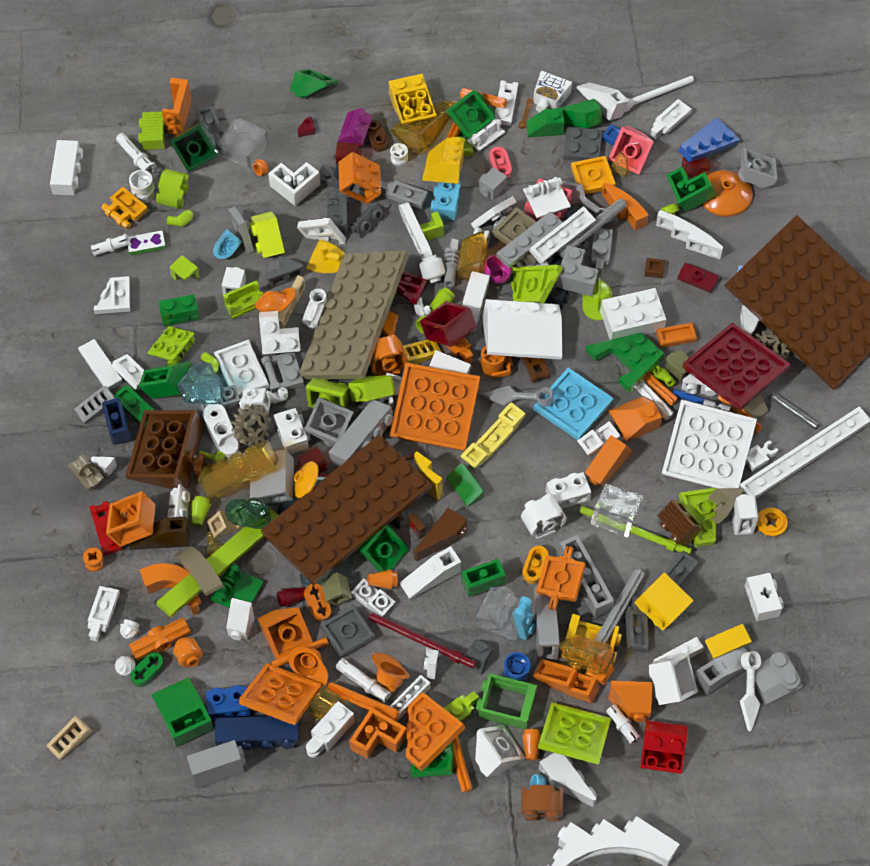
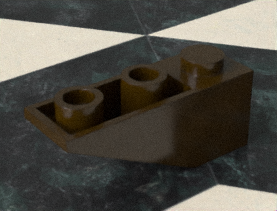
M187 516L167 517L155 522L153 534L130 543V550L189 547L190 531Z

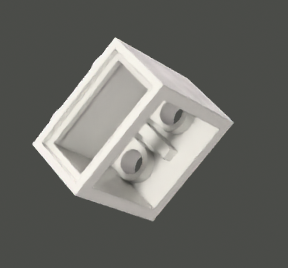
M688 652L666 656L649 664V675L653 680L654 695L659 705L680 702L698 692Z

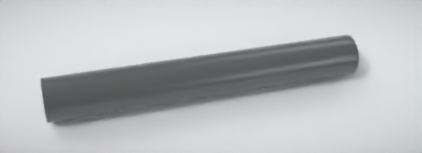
M775 392L769 395L771 400L814 430L818 428V422Z

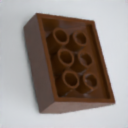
M144 410L125 477L129 480L168 489L178 488V484H181L187 489L192 464L188 458L191 451L196 455L204 426V421L196 410Z

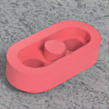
M502 147L492 148L489 152L492 168L494 167L501 173L504 172L503 174L508 179L511 176L512 167L507 151Z

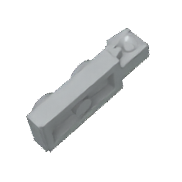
M381 181V194L385 197L403 204L408 202L410 206L422 210L428 197L427 191L398 181L390 182V184Z
M599 228L594 232L591 264H596L595 269H598V274L602 275L603 265L609 264L612 229Z

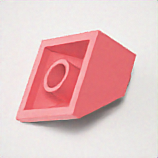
M624 126L619 132L608 160L640 175L654 141L644 133L630 126Z

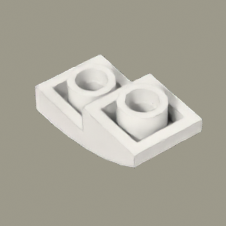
M364 578L351 592L353 598L381 617L395 603L381 589L378 591L375 587L368 586Z

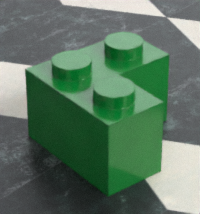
M680 167L666 175L678 203L685 212L717 196L716 190L705 172L690 179L684 168Z

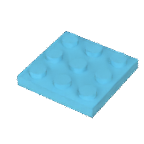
M567 368L550 387L554 395V402L545 407L537 402L533 406V410L576 440H579L613 403L614 398L570 368ZM544 394L540 399H547L550 395Z

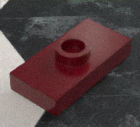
M685 262L678 274L677 280L711 293L719 276Z

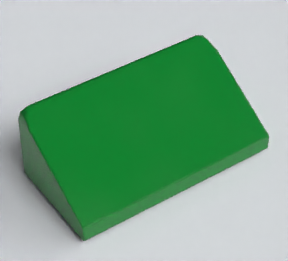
M464 463L460 464L446 477L467 507L484 498L483 489Z

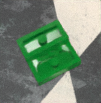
M454 740L423 771H420L411 763L410 774L412 778L452 775Z

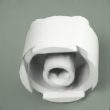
M551 493L546 494L537 501L530 500L524 505L526 509L521 514V519L533 538L536 536L537 539L556 532L554 528L558 525L562 527L567 520V517Z

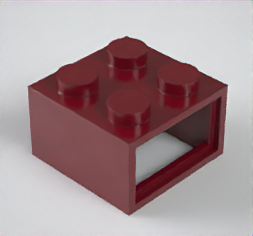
M447 301L420 320L426 340L449 347L456 345L459 340L469 335L477 327L470 308Z

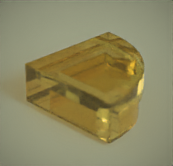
M619 152L611 168L623 177H627L629 172L627 157L623 152Z

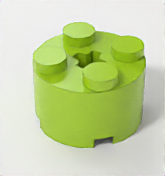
M170 169L163 170L158 184L159 193L156 194V203L182 209L184 204L183 196L187 194L189 184H187L189 175Z

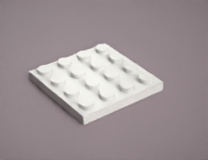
M681 400L662 475L711 488H739L757 419Z

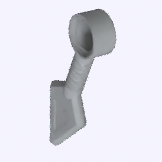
M562 181L560 186L572 190L570 205L582 203L593 211L596 217L607 209L599 208L587 199L583 185ZM614 217L611 220H609L606 224L611 223Z
M509 385L482 393V397L504 406L514 400H537L538 404L544 407L554 402L553 392L548 387L540 388L536 393L515 392ZM544 394L550 395L547 399H540Z

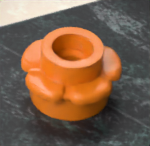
M257 159L253 163V170L256 175L265 176L268 173L269 166L266 161Z

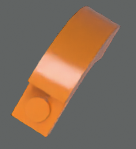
M168 563L154 564L139 570L149 594L164 588H173L190 574L186 569ZM199 595L188 603L193 615L200 613L199 605L202 602Z

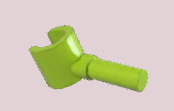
M204 451L199 452L200 454H205V457L213 460L218 466L227 460L225 454L221 453V451L216 455Z

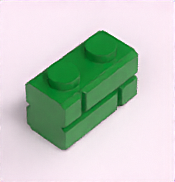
M195 294L158 301L163 327L190 322L191 320H200Z
M499 559L461 572V582L468 597L505 584L506 575Z

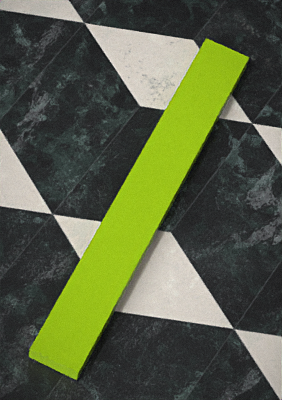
M267 507L206 559L218 577L264 538L261 530L279 516L276 512ZM190 574L187 575L157 601V606L169 617L174 616L201 592L196 580Z

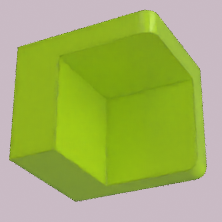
M438 211L431 213V222L419 225L427 241L444 236V225Z
M183 255L169 267L171 277L176 281L180 277L183 280H187L190 276L196 279L200 277L198 267Z

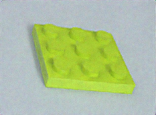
M551 702L538 749L599 765L611 718Z

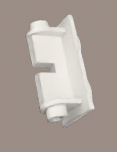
M499 119L492 120L486 127L473 134L467 142L478 152L505 133L500 128L502 125Z
M178 484V488H173V491L170 492L169 506H175V508L168 509L167 517L187 516L188 518L187 510L190 492L181 484Z

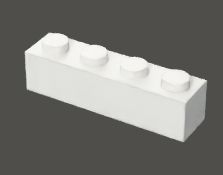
M695 637L654 659L653 663L666 656L687 652L690 659L701 653L703 646L698 638Z
M422 675L391 704L390 707L400 712L398 719L395 720L396 722L408 711V705L422 692L426 693L431 688L430 682Z

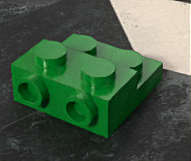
M474 89L446 111L467 140L496 118L493 115L494 111L483 102L482 95Z

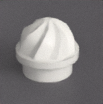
M125 619L123 624L120 625V633L125 639L135 638L140 632L138 629L140 624Z
M122 656L115 663L117 673L123 676L130 675L136 666L134 659L130 656Z

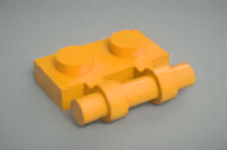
M124 187L110 197L112 202L110 206L104 203L101 207L108 217L115 219L116 223L125 229L131 227L128 219L131 218L136 222L149 211L143 202ZM118 209H121L124 213L120 215L116 211Z

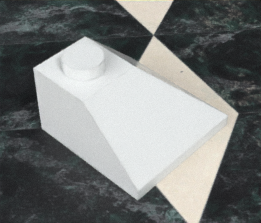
M505 725L481 728L477 731L475 761L486 777L500 775L526 759Z

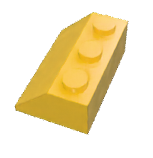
M459 137L446 138L428 152L422 180L458 184L464 159L465 139H460Z

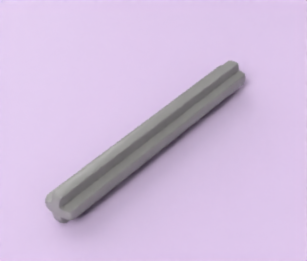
M622 198L614 202L595 218L596 221L557 251V254L560 257H564L567 245L577 247L626 207V202Z
M634 570L592 643L593 647L597 650H603L615 626L618 624L643 580L645 574L642 570Z

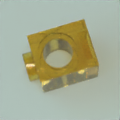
M322 686L309 705L312 717L321 721L338 701L341 703L340 695Z

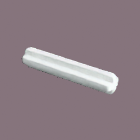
M644 380L634 386L643 397L655 404L660 415L665 420L673 417V411Z

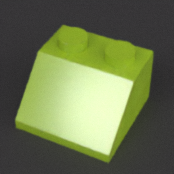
M313 378L306 386L308 407L314 408L318 397L347 409L351 394L349 386L346 384Z

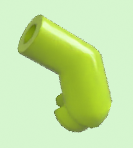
M204 352L201 355V360L207 363L206 375L209 378H214L217 375L216 373H218L219 361L209 353Z
M659 365L650 372L656 379L664 381L668 387L675 384V380L670 373Z

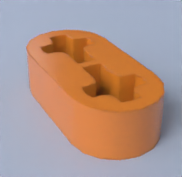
M318 583L314 586L312 584L307 586L304 590V597L313 618L317 621L327 619L331 614V607L325 601L322 586ZM312 589L314 591H318L316 597L315 595L310 594V591H312ZM319 606L321 609H325V613H323V615L322 613L318 614L317 612Z

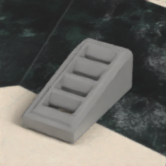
M107 386L99 389L74 409L84 424L104 413L102 407L103 398L106 397V401L115 399ZM92 405L95 410L92 411L90 406ZM84 409L89 413L87 416L83 412Z

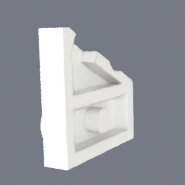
M513 196L488 210L472 222L471 225L475 229L491 219L495 221L502 216L501 213L505 215L511 211V206L516 203V200Z
M330 218L300 221L297 228L305 238L320 239L327 242L329 238L337 239L339 244H345L346 237Z
M129 276L110 278L107 288L103 290L100 296L101 299L98 305L94 306L95 314L130 312Z

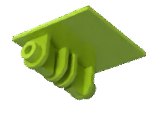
M168 326L147 354L168 360L167 364L178 363L181 357L185 356L184 353H187L194 344L195 338L193 336L195 333Z

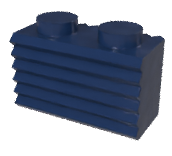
M115 398L104 401L102 407L112 444L116 445L130 441L131 437L121 399Z

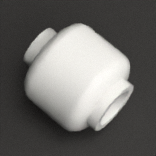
M436 255L422 258V262L419 264L422 277L430 280V283L440 281V277L445 274L442 259L436 257Z

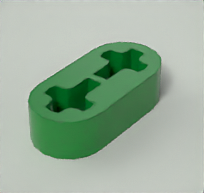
M155 652L147 655L131 671L132 683L137 687L147 685L164 668L163 657ZM158 660V665L156 666L155 664H153L151 666V661ZM137 674H139V675H142V674H143L144 679H143V680L140 679V678L137 679L136 675H137Z

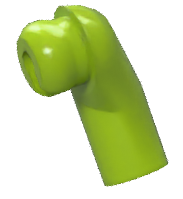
M186 210L178 217L168 216L167 224L184 227L193 219V212Z

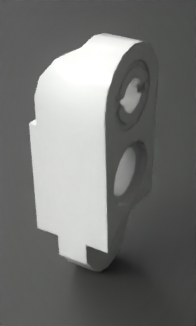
M209 404L203 411L205 426L218 451L223 452L225 457L232 458L238 454L240 447L237 439L234 438L235 432L231 431L233 427L226 410L220 404ZM214 411L218 413L215 417L211 416V413Z

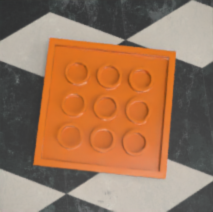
M405 363L390 437L465 452L481 377Z

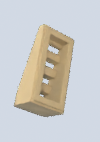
M74 716L46 746L59 760H62L93 731L81 718ZM76 726L82 730L80 733L75 729ZM72 732L76 737L73 739L68 733ZM64 737L70 742L68 745L62 740ZM57 743L64 748L62 752L56 746Z

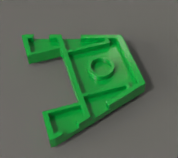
M642 333L585 346L586 353L595 361L612 353L631 370V372L619 377V384L629 393L634 390V386L644 379L647 372H651L664 359V352Z

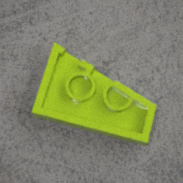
M717 488L680 492L679 494L680 502L703 528L693 539L695 548L714 545L716 542V523L712 520L715 515L716 503L708 497Z

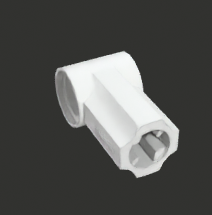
M314 289L310 293V301L302 319V323L307 327L315 328L319 324L327 302L324 290Z

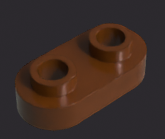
M371 120L366 137L374 151L383 152L388 148L387 135L379 121Z

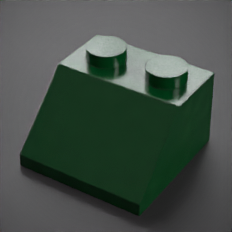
M204 120L173 136L169 141L187 172L219 155L213 135Z

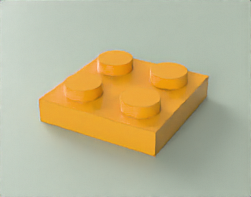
M606 156L571 163V170L576 184L583 185L585 195L602 191V186L605 182L616 186Z

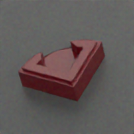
M312 116L304 119V122L298 127V137L316 134Z

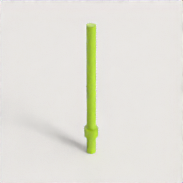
M582 506L580 509L581 514L665 546L667 550L672 552L678 551L681 553L684 551L689 555L691 553V548L677 544L671 538L666 539L585 506Z

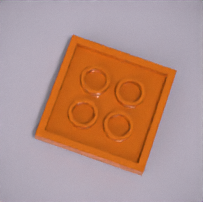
M266 663L240 697L239 704L296 725L320 692L322 684Z

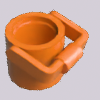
M486 346L483 347L480 361L482 372L491 376L492 379L511 375V367L513 366L512 356L487 355Z

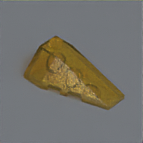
M443 99L433 104L436 117L403 125L399 121L390 128L391 133L401 144L406 145L408 151L423 154L433 145L449 121L450 117L446 111L457 102Z

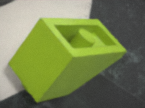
M392 375L365 376L364 379H355L348 383L352 401H370L396 394Z

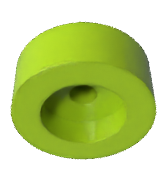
M678 203L661 207L662 211L675 215V212L680 210Z

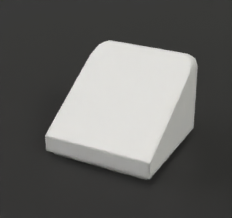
M92 456L91 458L92 465L105 476L109 477L117 467L116 460L113 457Z

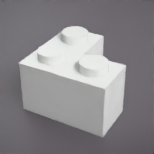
M307 162L294 173L282 163L268 173L270 187L294 206L321 185L319 171Z
M278 311L259 312L263 354L300 351L298 327L280 329Z

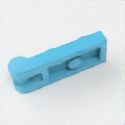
M522 596L519 601V607L513 612V617L519 638L527 641L529 635L534 633L536 623L530 607L532 600Z

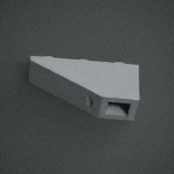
M744 647L718 657L697 670L695 680L706 695L745 671L741 664V656L747 652ZM750 656L749 663L752 666L753 658Z

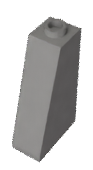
M534 586L537 661H540V659L558 660L559 634L557 612L553 611V609H548L551 598L537 595V586Z

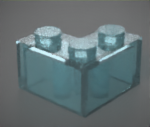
M195 362L177 384L184 403L214 405L225 394L219 375L214 373L211 363Z

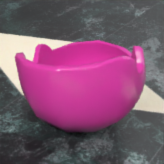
M496 255L489 256L486 259L484 274L490 275L491 282L501 284L511 277L512 269L505 266Z

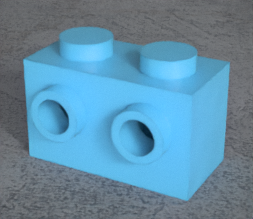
M459 181L458 184L439 182L438 186L435 185L434 196L436 198L432 200L430 210L433 213L438 211L441 220L455 221L461 193V182Z

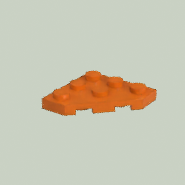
M423 692L408 705L407 760L420 771H423L465 729L462 722Z

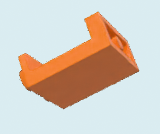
M171 77L169 84L174 107L172 110L162 109L165 132L175 135L185 129L192 99L189 81L187 79Z

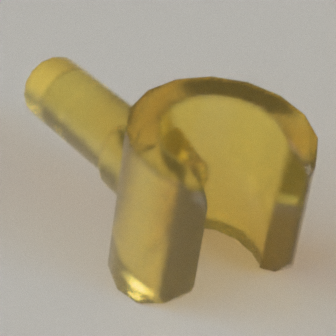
M207 532L210 546L205 550L210 557L217 551V546L213 541L212 533Z

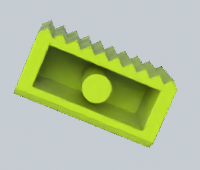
M162 111L142 112V118H139V129H142V133H138L139 143H142L144 150L165 149V127Z

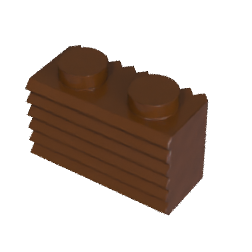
M673 499L660 511V514H657V517L661 520V527L673 534L671 538L677 544L682 543L688 546L703 529L683 504Z

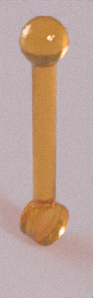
M532 98L526 100V109L522 121L519 122L520 129L525 128L529 107L533 103Z

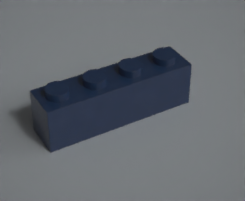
M272 716L215 718V744L218 746L235 740L237 747L241 746L242 750H252L257 747L265 750H270L274 747L292 749L294 746H299V721L296 725H292Z

